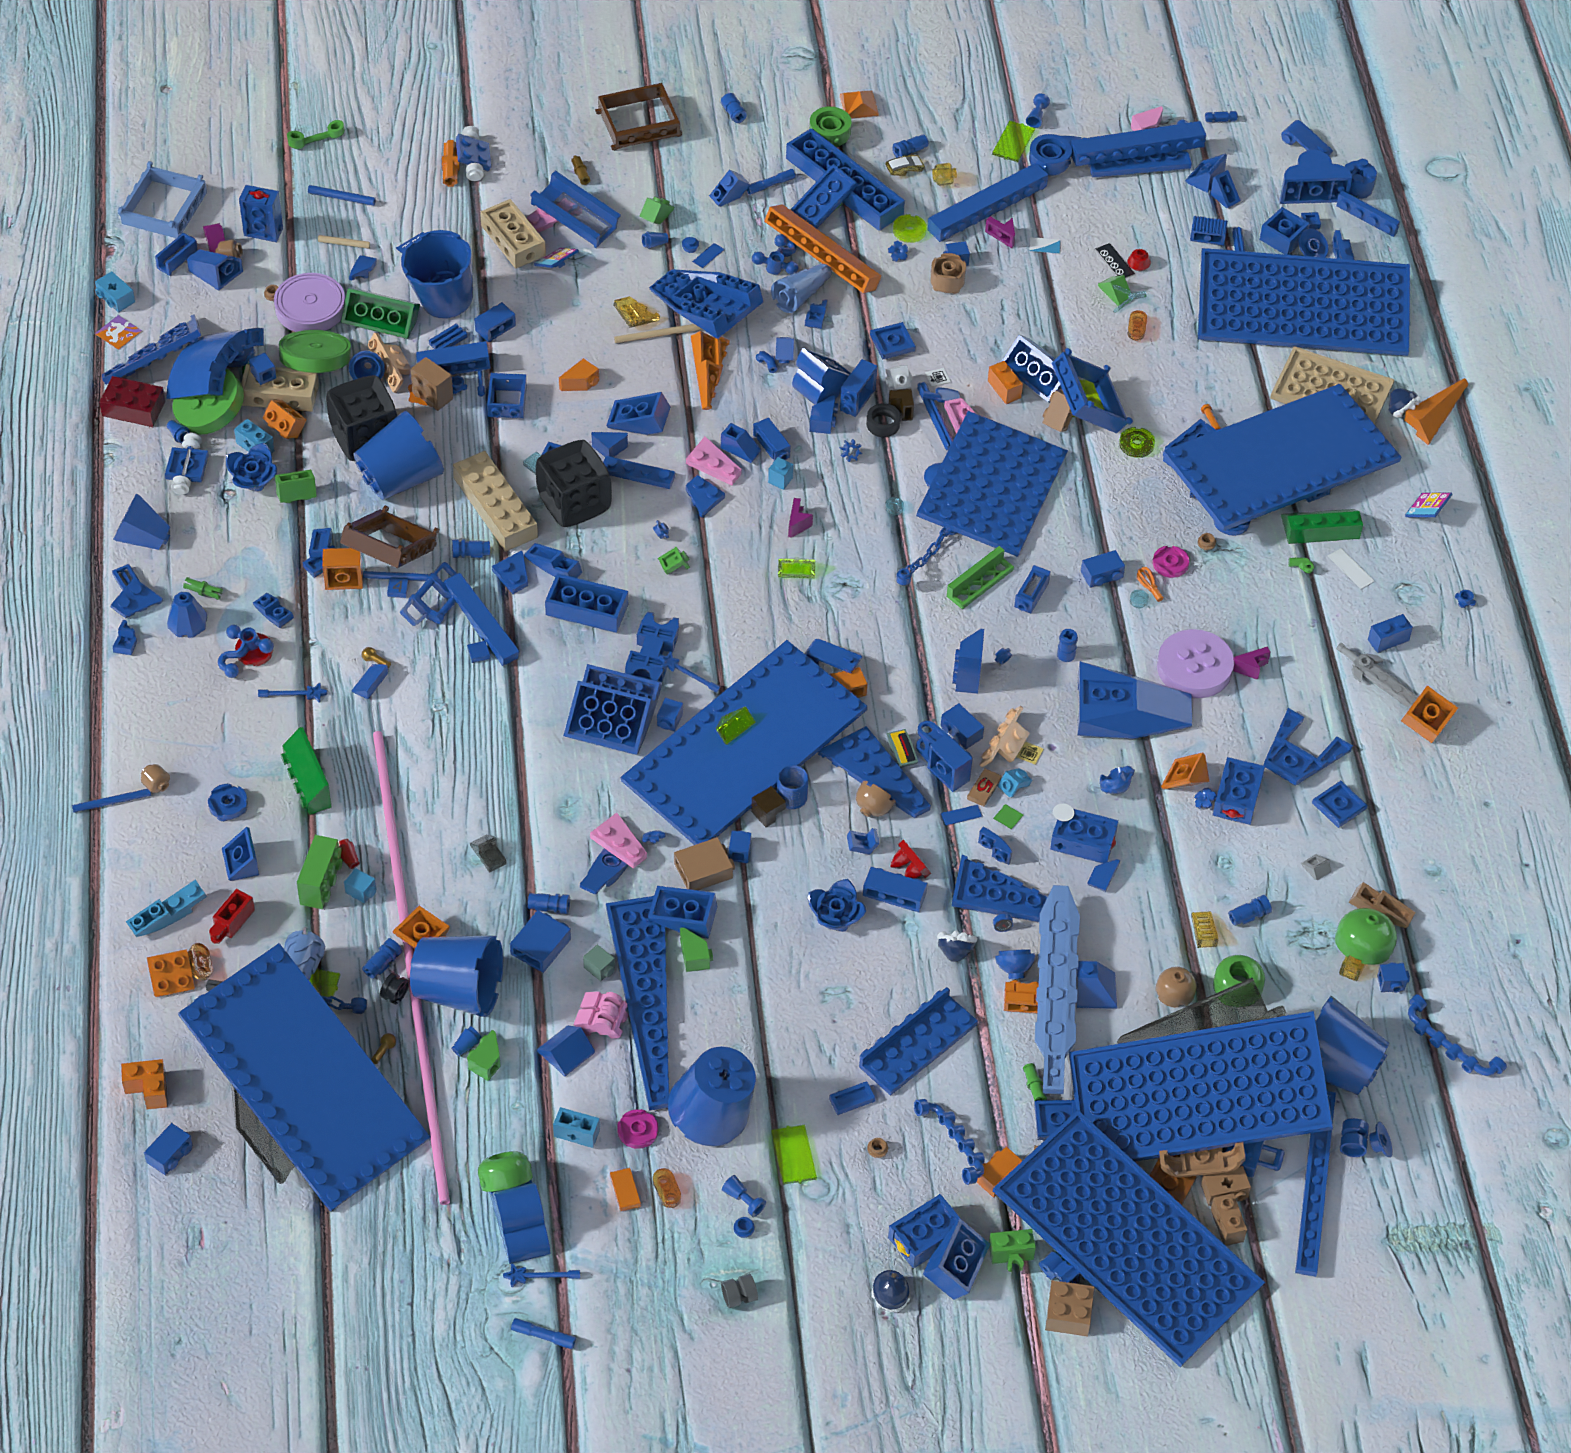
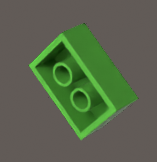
M315 834L297 880L300 905L323 910L325 902H329L331 896L330 889L332 886H335L337 871H340L343 865V859L340 858L341 848H339L338 839Z

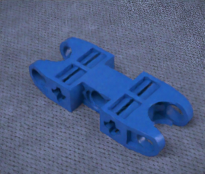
M653 612L646 613L636 634L637 645L642 646L641 651H630L625 666V674L663 682L667 668H660L663 662L658 657L660 654L663 655L664 651H671L673 653L678 640L679 618L673 617L666 624H658L654 621Z

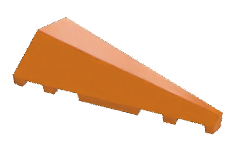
M699 331L691 335L702 409L709 410L712 408L710 404L716 394L714 390L720 380L723 369L722 361L727 354L725 350L730 340L722 336L717 339Z
M1464 378L1422 401L1419 405H1415L1414 410H1406L1404 421L1417 430L1416 436L1427 445L1431 443L1432 438L1437 434L1440 426L1451 413L1457 400L1460 399L1463 391L1468 387L1467 380Z

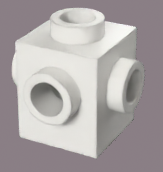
M907 365L885 369L887 375L885 382L890 390L911 387L912 375L908 372Z

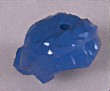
M1131 766L1112 769L1108 776L1102 774L1099 782L1101 791L1106 794L1126 792L1131 784L1135 769Z

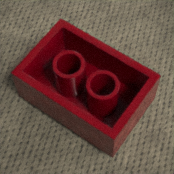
M112 376L99 404L103 417L153 427L166 401L164 389L161 386Z

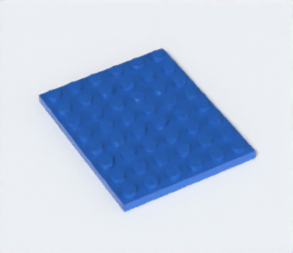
M968 411L916 516L991 547L997 548L1000 546L1004 549V552L1018 557L1065 460L1068 450Z

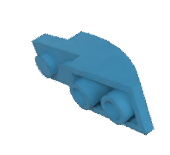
M194 880L163 902L158 899L127 920L126 923L136 937L156 932L192 913L191 908L205 899L207 895L197 881Z

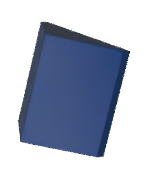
M1222 154L1201 161L1185 180L1186 183L1208 193L1212 188L1213 177L1225 171L1227 155Z
M245 827L222 847L227 876L230 881L259 875L250 828Z
M567 1025L539 1047L537 1052L565 1077L592 1056L595 1050L581 1027Z

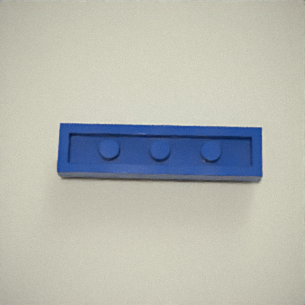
M1343 190L1339 193L1336 204L1338 208L1392 237L1397 234L1400 224L1399 220Z
M605 456L603 461L609 476L666 489L671 488L675 478V471L610 456Z

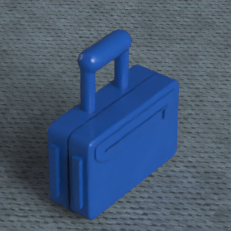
M1264 1141L1243 1144L1245 1161L1241 1166H1243L1246 1176L1254 1177L1257 1165L1275 1171L1280 1170L1285 1155L1284 1150L1264 1145ZM1235 1146L1223 1147L1222 1153L1231 1151ZM1262 1149L1276 1153L1273 1164L1259 1160Z

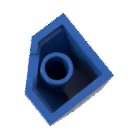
M199 249L187 258L189 272L218 291L243 272L242 259Z
M135 494L113 540L159 550L161 545H166L170 535L167 533L170 526L140 495Z

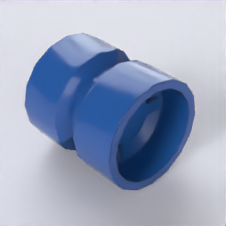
M1346 1119L1342 1123L1340 1151L1350 1157L1364 1156L1367 1152L1369 1124L1362 1119Z

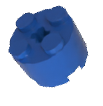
M1363 158L1345 164L1344 167L1352 174L1349 194L1358 196V199L1370 196L1375 187L1377 177L1375 167L1368 163L1367 159Z

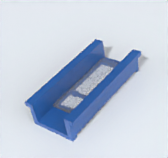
M556 170L551 174L550 184L541 193L534 190L530 194L532 197L531 205L537 206L593 244L594 248H597L617 229L618 219L621 217V214Z

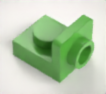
M677 547L658 558L667 575L682 565L686 569L690 568L687 562L690 560L685 551L681 552Z

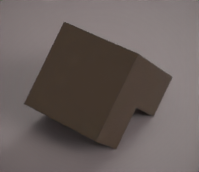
M889 390L888 404L895 406L899 410L902 421L913 420L914 401L912 390Z
M772 786L752 797L751 812L765 827L775 823L776 815L786 809V801Z

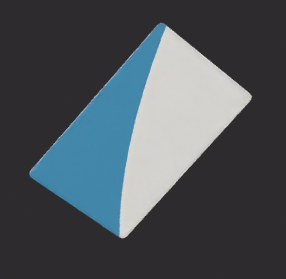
M1030 237L1029 251L1059 254L1060 240Z

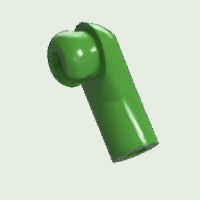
M1308 558L1288 559L1289 567H1299L1305 573L1314 571V564Z

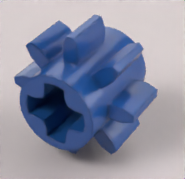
M854 439L851 440V443L844 440V446L839 447L843 451L840 456H847L846 460L848 462L851 461V458L857 461L858 455L862 454L859 451L862 445H855ZM850 447L853 448V449H852V452H853L852 454L849 453V452H850V450H849Z

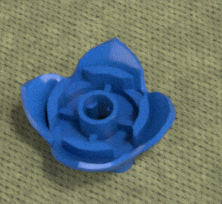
M264 442L253 446L248 454L233 452L226 455L227 469L233 476V484L237 487L261 491L277 474V466L272 463L271 451Z
M848 878L835 882L828 891L815 889L808 892L809 906L817 917L818 923L828 929L844 932L866 913L865 905L857 901L856 889Z

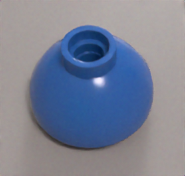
M360 351L352 357L349 363V373L353 380L376 375L381 380L385 372L382 358L373 351ZM365 363H370L371 368H366Z
M1031 949L999 951V955H995V960L999 968L1008 973L1009 979L1025 978L1024 972L1033 965L1035 953H1031Z

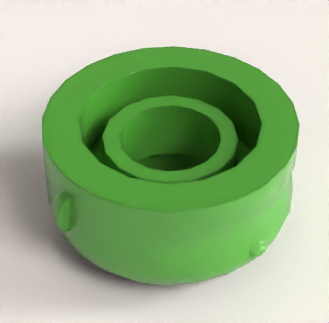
M822 107L812 113L809 129L812 128L832 145L839 147L850 138L851 117L846 111L838 107Z
M1232 955L1223 959L1216 968L1213 980V989L1218 998L1224 1003L1235 1007H1246L1254 1004L1261 997L1264 988L1265 975L1262 966L1253 958L1245 955ZM1233 976H1243L1247 981H1238Z
M508 1151L484 1159L478 1167V1177L482 1191L505 1190L530 1181L533 1175L531 1163L527 1156L522 1152Z

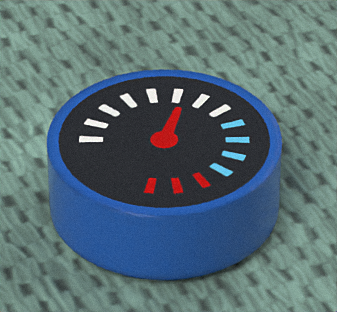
M997 915L993 919L994 929L998 932L1010 930L1013 927L1011 915Z

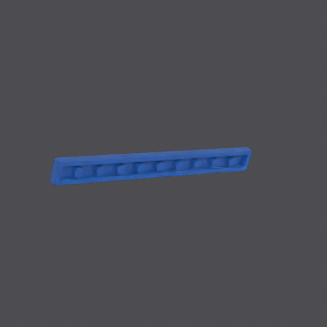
M1327 1091L1333 1124L1336 1092ZM1332 1130L1310 1133L1295 1273L1316 1277L1318 1271Z

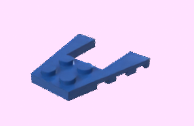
M1288 708L1263 766L1296 786L1351 752L1353 745L1336 736L1318 758L1312 756L1287 741L1304 720V716Z

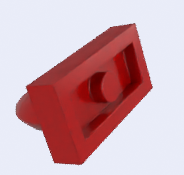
M903 839L898 844L901 849L894 855L890 867H900L911 861L905 871V877L914 879L923 875L927 878L932 873Z

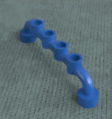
M1416 994L1409 1000L1408 1016L1415 1024L1414 1031L1420 1036L1427 1033L1431 1037L1430 1043L1435 1048H1439L1441 1045L1447 1049L1445 1054L1450 1060L1454 1061L1456 1058H1459L1463 1061L1461 1066L1467 1073H1471L1474 1070L1480 1075L1490 1076L1495 1073L1501 1074L1507 1068L1506 1063L1497 1056L1489 1062V1068L1482 1067L1476 1058L1468 1056L1458 1044L1451 1043L1442 1032L1436 1031L1427 1020L1421 1019L1416 1015V1011L1421 1012L1427 1006L1426 1001L1420 995Z
M926 1099L915 1100L914 1111L917 1116L927 1115L929 1111H933L939 1116V1123L946 1126L949 1137L956 1140L959 1151L961 1153L964 1152L967 1156L968 1164L974 1166L962 1170L963 1182L966 1185L975 1184L978 1178L984 1174L985 1168L983 1164L985 1158L982 1152L974 1153V1140L971 1138L964 1139L965 1128L963 1125H954L956 1120L954 1112H945L941 1106L928 1102Z

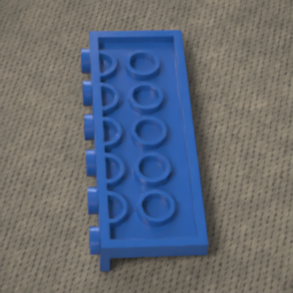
M946 987L942 991H937L930 1001L922 1003L915 1013L907 1015L904 1021L899 1026L895 1025L884 1038L880 1037L874 1046L870 1049H865L860 1054L859 1068L891 1096L978 1025V1020L950 996V989Z

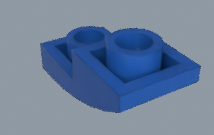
M265 593L253 602L257 610L279 628L294 618L293 613L281 606L279 599L269 593Z
M983 826L979 831L978 843L985 848L992 849V857L997 861L1009 865L1011 863L1012 850L1001 837Z

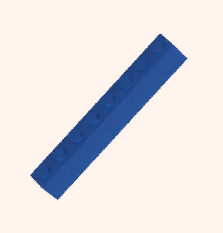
M1201 121L1071 140V157L1076 167L1205 147L1206 133Z
M1034 163L929 217L927 230L939 242L948 239L1039 190H1043L1047 187L1048 174L1037 163Z

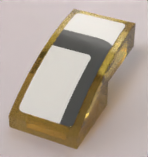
M919 155L897 157L885 163L890 174L896 176H906L908 171L922 172L925 167Z

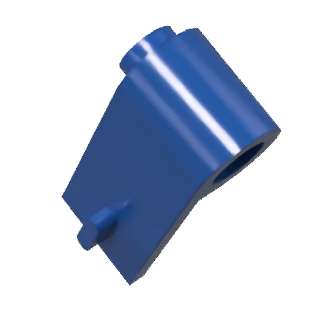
M1295 120L1281 133L1282 140L1286 144L1293 145L1297 141L1307 151L1319 150L1328 156L1333 152L1326 143L1299 120Z
M821 639L813 640L804 653L817 665L823 662L850 674L862 659V656Z

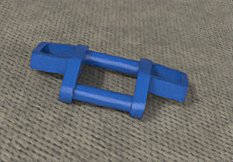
M441 563L433 573H430L427 581L415 594L410 596L409 601L400 610V614L412 626L418 625L425 618L440 624L447 612L457 603L444 582L437 576L441 569H444L451 577L457 574L448 563ZM431 586L444 598L449 599L438 612L432 610L421 599ZM411 604L422 614L417 620L407 611Z

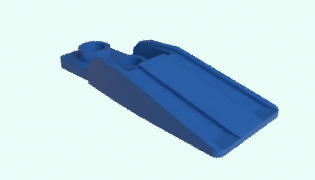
M604 848L592 864L587 876L581 881L580 888L597 894L605 884L607 887H610L615 883L629 865Z

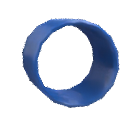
M796 765L786 766L778 773L777 793L786 801L787 809L801 808L807 801L808 774L802 767ZM788 786H796V787H799V788L790 789V788H787V787H788Z

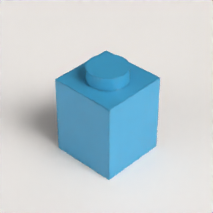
M777 457L769 467L768 483L784 490L793 479V464Z
M357 868L344 881L345 893L364 904L375 895L377 890L375 878Z

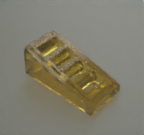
M1211 911L1191 913L1197 948L1217 947L1218 934ZM1200 923H1208V925H1199V924H1200Z
M1352 956L1345 957L1339 974L1353 981H1358L1366 964H1362V960Z

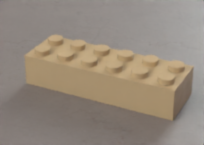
M486 451L453 464L454 480L505 552L538 538L536 521Z

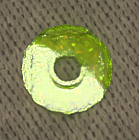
M911 214L899 216L894 221L893 234L900 241L914 243L920 241L926 235L927 224L919 216L915 215L914 217Z
M1131 427L1121 433L1119 446L1126 455L1134 458H1143L1153 452L1155 437L1145 428L1136 429V427ZM1138 440V441H1140L1141 443H1140V444H1136V443H1134L1133 441Z

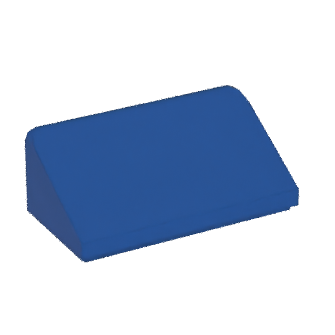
M372 664L352 689V692L369 699L387 676L388 666L385 664Z

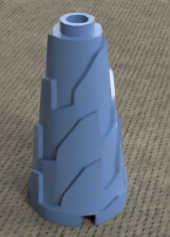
M818 264L774 282L771 286V295L773 300L777 299V307L786 313L796 311L831 277L832 270L826 264Z
M303 930L295 931L287 937L284 949L306 978L310 980L312 973H315L320 960H322L325 954L326 946L323 940L312 932L308 931V935L302 934Z

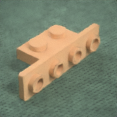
M374 333L368 342V347L370 351L377 353L382 358L385 365L384 377L392 392L397 393L404 381L401 374L409 375L411 367L399 346L384 344L379 334Z
M1022 706L1016 709L1012 708L1007 712L1005 716L1007 719L998 727V734L989 742L991 746L981 756L982 761L979 764L981 767L991 763L997 752L1008 762L1014 761L1030 734L1016 722L1023 710Z

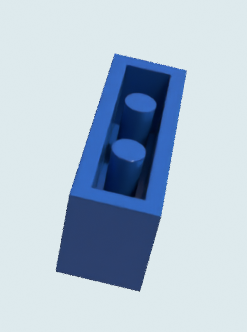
M870 867L863 885L864 897L915 912H920L927 891L926 882L875 867Z

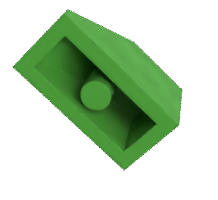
M684 927L680 928V943L686 972L710 969L713 953L712 949H708L707 941Z

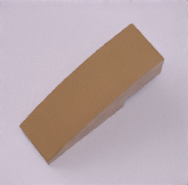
M1364 882L1356 888L1349 901L1350 904L1357 908H1371L1380 911L1394 925L1403 928L1409 926L1416 913L1384 890L1379 893Z

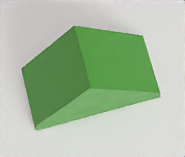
M1124 275L1112 276L1098 283V287L1118 307L1133 300Z

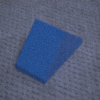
M1228 170L1213 177L1211 195L1225 208H1229L1241 201Z
M627 432L591 433L592 447L604 457H615L628 447Z

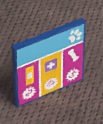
M560 247L535 262L534 266L556 268L558 266L561 268L565 265L564 260L578 253L579 250Z
M1452 492L1421 493L1407 511L1405 517H1436L1453 495Z

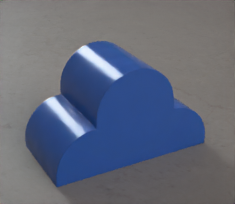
M1305 151L1300 154L1297 165L1289 167L1284 173L1280 204L1336 203L1338 195L1342 190L1349 194L1352 174L1346 167L1332 164L1331 158L1322 151Z
M803 348L796 361L799 369L794 375L792 386L811 403L816 405L832 395L837 398L841 394V386L851 372L836 360Z
M530 1180L513 1188L489 1192L509 1264L551 1254L542 1204L536 1184Z

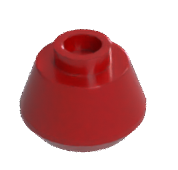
M1136 249L1128 257L1127 263L1133 270L1143 271L1150 267L1151 260L1147 251Z

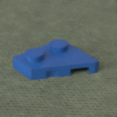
M699 475L686 484V492L692 498V503L697 507L701 518L725 498L723 491Z
M522 550L492 566V572L512 594L528 586Z
M133 578L112 602L110 607L124 618H128L136 612L147 610L152 605L161 604L163 598L136 578Z

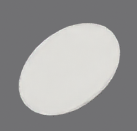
M1058 804L1053 809V815L1060 821H1069L1074 816V810L1068 804Z

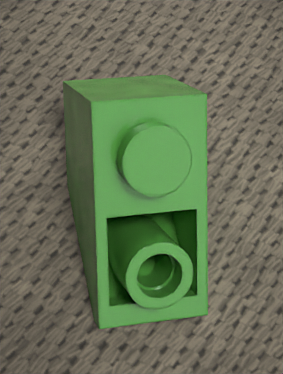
M654 196L652 199L647 197L639 217L655 224H661L675 207L670 205V201L664 198Z
M491 1030L488 1035H484L479 1046L475 1050H471L467 1057L468 1069L487 1081L500 1068V1055L494 1030Z

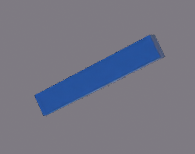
M458 573L444 580V584L481 640L486 641L500 664L504 666L518 659L519 650L462 574Z

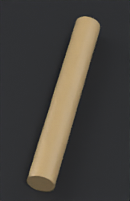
M318 236V242L370 248V242Z

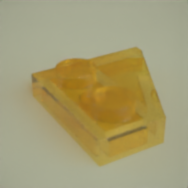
M630 296L614 300V307L629 328L656 322L660 319V315L657 312L652 314L647 311V306L638 303L637 300Z

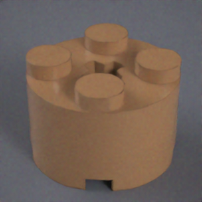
M953 253L941 254V257L937 259L935 257L932 261L930 277L933 290L953 294L959 293L965 283V261L963 262L960 256Z

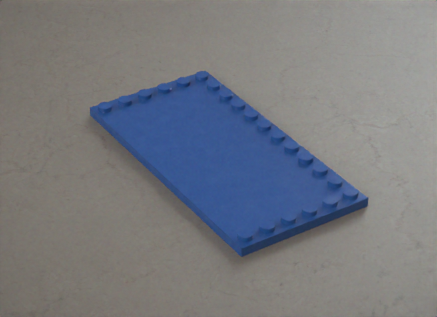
M1202 248L1197 339L1408 356L1410 264Z
M1341 384L1163 451V457L1222 531L1396 464L1402 458Z
M786 640L620 777L621 782L692 844L696 845L718 837L751 809L753 796L770 786L774 789L777 787L778 773L781 769L789 765L801 767L868 710L867 705L791 642Z
M280 943L178 1012L185 1025L330 1212L431 1137Z
M1314 1011L1069 1052L1076 1111L1079 1110L1134 1162L1160 1158L1159 1151L1167 1150L1168 1154L1173 1156L1235 1146V1143L1243 1142V1144L1333 1130Z
M1079 1110L1069 1117L993 1188V1192L1070 1265H1073L1087 1281L1180 1368L1265 1283Z

